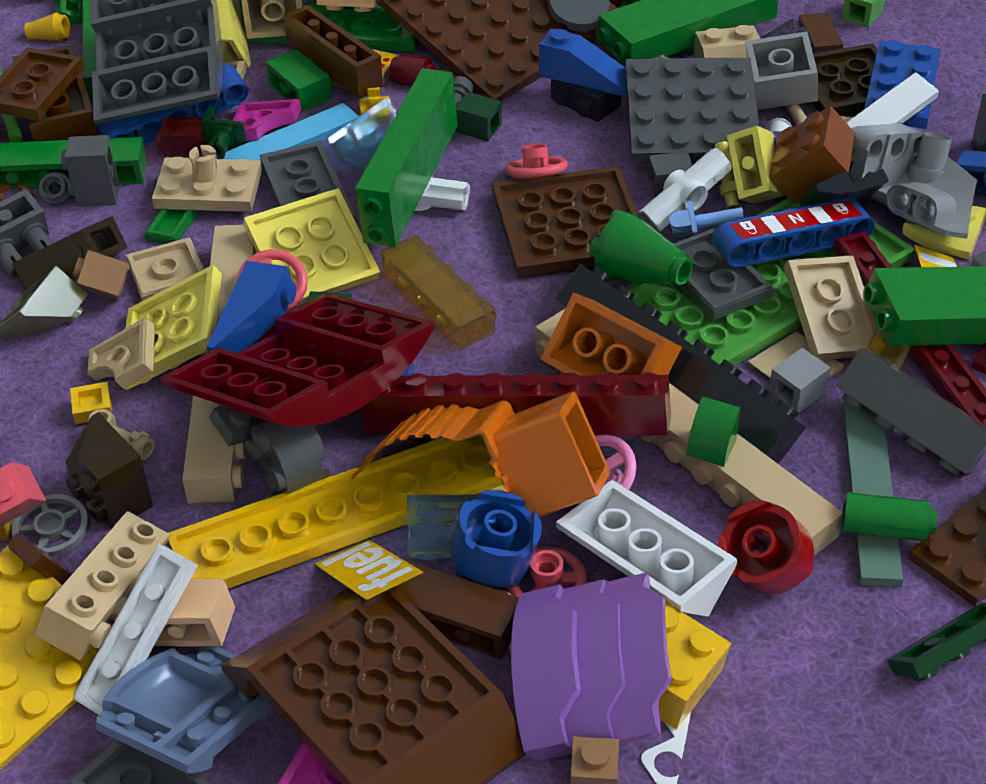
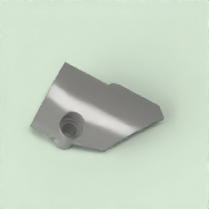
M900 123L856 126L852 128L855 132L853 143L855 162L848 173L852 183L884 169L889 182L872 195L870 199L887 205L892 213L940 234L967 239L977 179L948 156L952 142L950 136L937 132H922Z

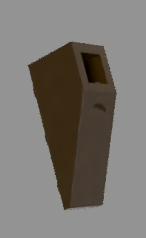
M113 216L12 263V266L26 291L55 266L67 276L73 275L78 258L85 259L88 250L113 257L120 254L128 246Z

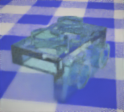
M479 494L407 495L408 558H421L423 560L452 558L450 545L461 508L467 500L470 502L478 498Z

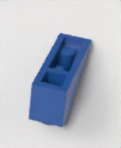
M550 29L539 44V76L626 97L625 67L582 36L569 33L563 29Z
M246 261L206 346L208 352L222 348L238 353L252 346L275 325L274 319L285 314L288 305L293 303L296 296V284L292 281L287 266Z

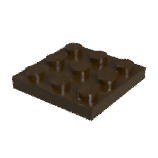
M873 43L813 54L818 71V101L812 103L819 112L830 106L840 116L860 113L864 110L878 50Z

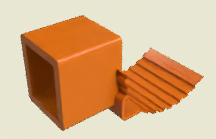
M573 391L516 414L511 404L505 400L481 409L469 406L459 408V405L451 404L444 408V405H438L433 410L429 408L423 409L418 415L414 413L401 422L361 462L350 482L386 445L394 443L398 438L405 440L411 435L420 438L424 437L425 434L431 435V438L438 439L442 436L454 441H462L478 434L482 435L485 447L491 457L489 463L495 468V475L498 479H501L506 493L515 494L525 500L524 506L532 514L535 511L539 517L598 496L610 475V470L580 401Z

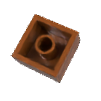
M832 106L821 112H813L804 122L793 128L788 127L778 135L769 177L793 203L801 200L816 184L844 171L849 173L855 132Z

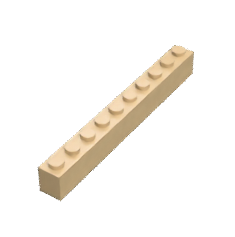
M244 225L215 226L210 266L214 265L222 273L217 323L235 287L239 269L250 256L256 253ZM193 396L182 479L188 504L235 502L236 488H243L244 483L243 466L238 464L239 459L246 458L245 442L228 447L209 418L213 409L222 405Z
M565 309L535 327V351L539 358H541ZM669 383L671 420L668 436H640L644 441H652L660 447L671 462H679L687 468L699 484L710 486L720 494L723 502L729 507L738 508L746 503L762 500L788 510L808 530L813 542L814 555L839 537L844 513L737 434L736 442L724 467L686 456L691 427L699 405Z

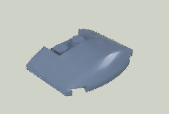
M194 646L196 653L185 655L177 653L175 648H172L140 663L113 685L103 700V712L101 717L97 716L96 730L185 773H198L212 768L213 758L258 718L264 720L273 707L259 692L247 699L224 674L221 665L237 655L217 646Z

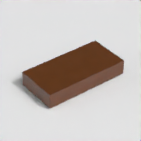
M828 12L799 15L798 23L802 32H808L813 54L843 48L844 44Z
M18 533L7 543L8 548L30 568L46 578L53 577L63 585L73 574L61 562Z

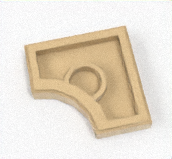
M147 317L89 349L87 374L95 381L106 377H114L115 382L125 389L153 373L155 325Z

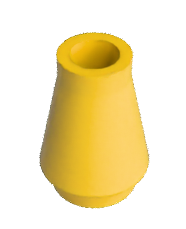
M56 12L33 22L25 23L24 31L28 40L37 39L61 42L63 38L70 37L71 26L66 15H60Z

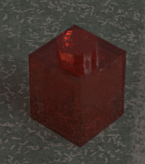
M164 117L162 130H157L156 136L158 149H163L164 158H189V152L194 147H197L199 156L202 157L200 145H203L202 117Z

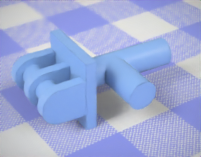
M687 201L688 209L673 212L669 221L674 237L689 238L698 234L697 229L706 227L707 230L716 229L722 223L743 219L744 215L743 209L740 207L695 216L693 202Z

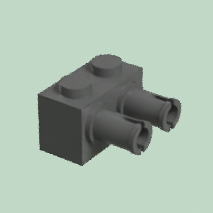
M27 188L0 201V263L6 269L10 278L14 279L18 276L12 263L22 259L18 253L19 250L29 245L36 252L53 244L48 237L49 231L44 210Z

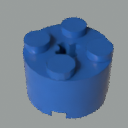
M488 490L479 493L478 498L470 502L467 500L463 504L450 545L451 557L459 577H465L478 584L491 587L513 588L520 583V580L530 568L542 532L541 520L535 511L532 514L524 506L525 500L515 494L506 493V491Z

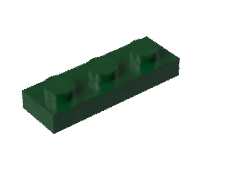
M986 603L978 604L888 658L887 661L891 670L897 676L910 677L915 681H922L935 676L938 673V668L948 661L959 660L969 655L971 647L979 642L986 641Z

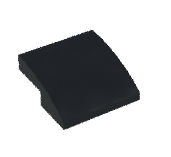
M881 169L852 183L847 171H844L816 184L799 202L802 207L848 198L861 202L874 195L889 182V179L884 169Z

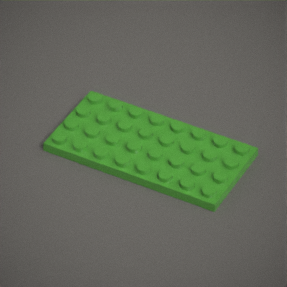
M787 198L758 215L800 208L802 206L799 201L793 203ZM875 222V229L869 237L893 268H900L914 260L915 248ZM831 248L751 265L773 287L772 297L714 321L677 284L667 286L634 282L626 288L637 295L634 300L637 305L642 307L644 302H647L661 312L663 315L659 321L666 326L672 320L686 330L688 335L685 339L688 342L694 344L698 339L715 351L712 359L717 363L721 364L726 359L736 366L802 327L783 268L787 261L838 257V255Z

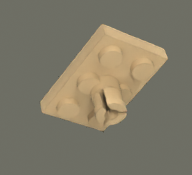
M200 145L202 157L199 156L197 147H194L189 152V158H164L152 196L154 209L252 212L262 172L261 160L216 159V150L209 145Z

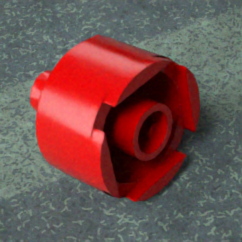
M759 500L738 507L727 518L729 522L723 534L720 532L718 547L737 558V566L732 574L748 587L759 593L779 594L796 587L811 574L814 557L812 538L804 525L788 510L771 502Z

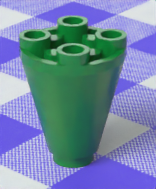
M615 210L611 214L609 222L604 227L600 237H596L590 246L589 253L595 258V266L611 276L612 280L667 286L677 284L681 286L688 281L693 269L692 260L687 258L683 251L636 214Z

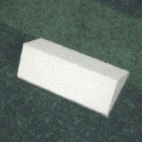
M614 480L604 485L598 496L583 501L556 522V528L627 576L646 572L650 579V589L663 596L667 603L680 612L708 617L737 566V558Z

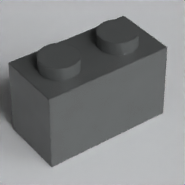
M109 135L69 137L67 148L62 150L61 163L63 170H68L69 172L68 190L70 196H75L77 207L116 205L120 182Z

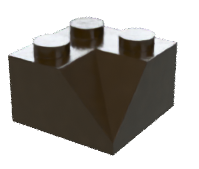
M99 412L92 415L65 461L70 478L66 479V484L77 500L83 497L87 501L86 506L96 522L104 520L112 529L127 511L138 516L153 507L141 456Z

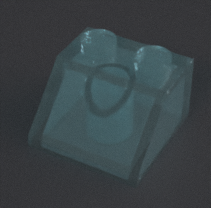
M387 97L327 138V141L343 163L364 173L397 111Z

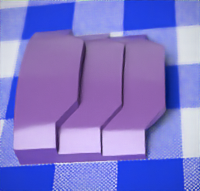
M646 572L605 582L602 579L566 589L558 584L520 595L512 627V686L523 750L532 760H548L572 755L573 736L619 739V744L661 736L659 699L672 681L666 639L665 599L650 589V579Z

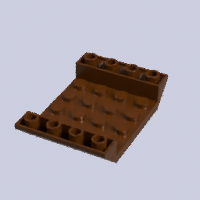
M395 587L367 600L350 588H346L221 665L224 674L247 699L259 692L342 784H486L526 755L523 750L518 725L503 693Z

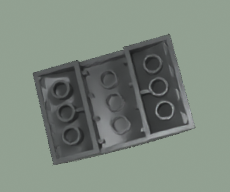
M90 0L91 26L95 31L96 71L92 72L93 121L95 124L219 98L223 83V50L216 0Z

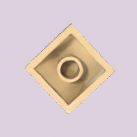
M739 25L733 28H710L706 31H696L693 58H746L745 41L760 39L754 25Z

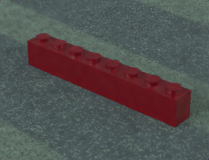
M606 372L599 375H578L576 373H563L561 375H539L537 373L501 375L498 373H488L485 375L464 376L460 373H451L446 376H427L422 373H415L409 376H400L377 398L360 408L364 434L389 435L414 413L418 415L426 408L433 410L438 405H444V408L451 404L459 405V408L469 406L481 409L505 400L511 404L516 414L574 391L594 435L668 436L671 420L669 375H656L651 372H644L638 375H617Z

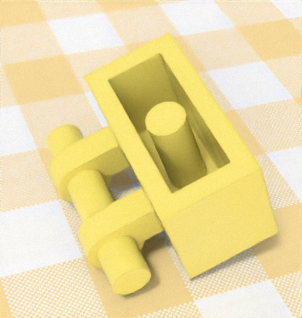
M754 126L727 135L728 142L723 141L715 144V147L724 153L733 167L721 179L722 184L719 185L720 195L725 198L726 208L739 206V200L757 204L785 195L769 177L775 151L773 132L759 126Z

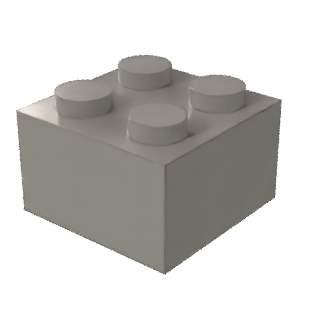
M808 32L745 41L746 58L751 57L757 110L818 101V71Z

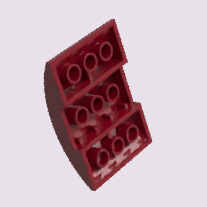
M325 293L274 319L276 333L238 353L217 348L160 377L161 384L269 422L286 426L318 425L339 419L362 408L388 389L420 353L434 330V321Z

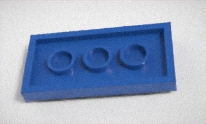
M880 40L864 109L915 72L934 86L941 49L933 48L929 45L904 44L896 40ZM931 103L903 124L910 127L927 129Z

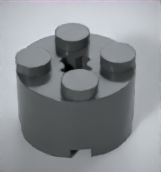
M263 421L252 426L251 438L245 440L246 449L253 461H259L264 472L261 475V480L270 496L284 492L288 495L329 477V468L322 471L321 460L326 459L327 455L314 425L286 426Z

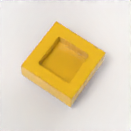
M108 382L70 388L72 414L75 424L88 422L90 414L98 409H106L113 414Z

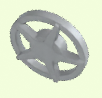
M63 494L44 495L46 502L15 518L12 523L13 536L16 533L19 535L20 533H36L37 537L40 538L37 547L52 557L64 554L75 548L84 539L88 531L89 519L86 509L80 501ZM55 503L66 504L74 509L63 514L59 510L49 509L47 505ZM39 507L42 508V512L35 517L33 524L21 526L28 514ZM80 514L81 524L74 535L67 530V522ZM60 537L68 540L58 546L45 548L49 541Z

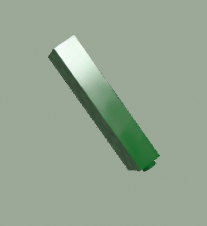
M641 0L598 15L599 23L596 36L599 43L607 48L624 65L626 59H649L661 54L667 57L694 47L696 31H706L710 28H733L739 25L752 26L777 18L779 0Z
M421 69L358 182L355 190L363 243L390 247L397 246L458 126L453 72Z
M986 266L874 269L869 282L864 287L863 298L874 316L877 329L881 331L888 346L986 343Z

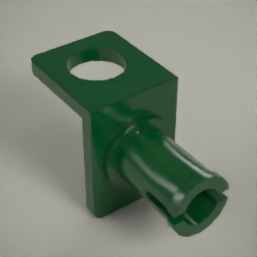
M209 105L201 120L203 145L213 147L216 150V155L219 154L217 159H223L226 151L246 144L245 124L241 121L216 120L215 105Z

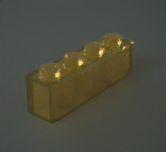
M417 235L399 242L396 247H388L381 250L383 275L428 320L434 321V326L459 351L495 334L497 315L493 305L477 294L469 282H465L456 274L454 268L449 263H445L436 254L434 249L430 245H426Z

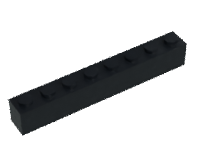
M579 264L555 299L567 306L573 293L590 298L681 346L682 349L668 374L669 383L698 405L703 396L741 407L737 434L776 463L784 458L806 428L795 419L799 414L798 411L781 399L776 405L767 399V396L770 394L769 390L753 379L748 384L739 379V376L742 374L740 369L726 359L721 364L717 363L712 359L715 351L698 339L694 344L688 342L685 339L688 335L686 330L672 320L667 326L659 321L663 315L661 312L647 302H644L642 307L634 302L637 295L622 284H619L615 289L609 284L613 278L600 268L595 266L590 271L582 264Z

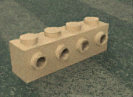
M127 511L45 605L35 636L79 660L83 658L91 646L98 649L111 629L109 624L112 620H116L158 544L166 546L170 534Z

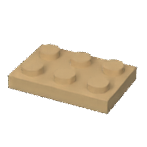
M854 256L787 261L783 268L812 355L821 360L855 357L860 348L869 349L877 355L884 350L885 347L877 329L874 316L869 306L864 302V286Z

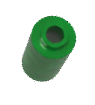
M845 492L842 508L844 514L841 523V531L844 533L925 542L928 534H935L937 510L930 508V501Z

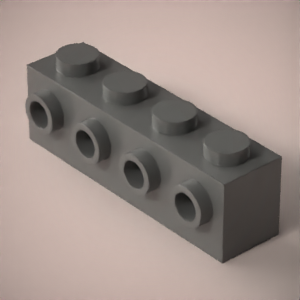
M860 348L836 384V387L845 392L842 398L846 402L860 410L863 406H866L875 412L876 415L873 419L890 431L897 427L908 435L905 439L908 444L923 453L927 449L931 450L941 457L938 464L955 475H958L960 471L965 474L972 473L986 454L985 425L869 349Z

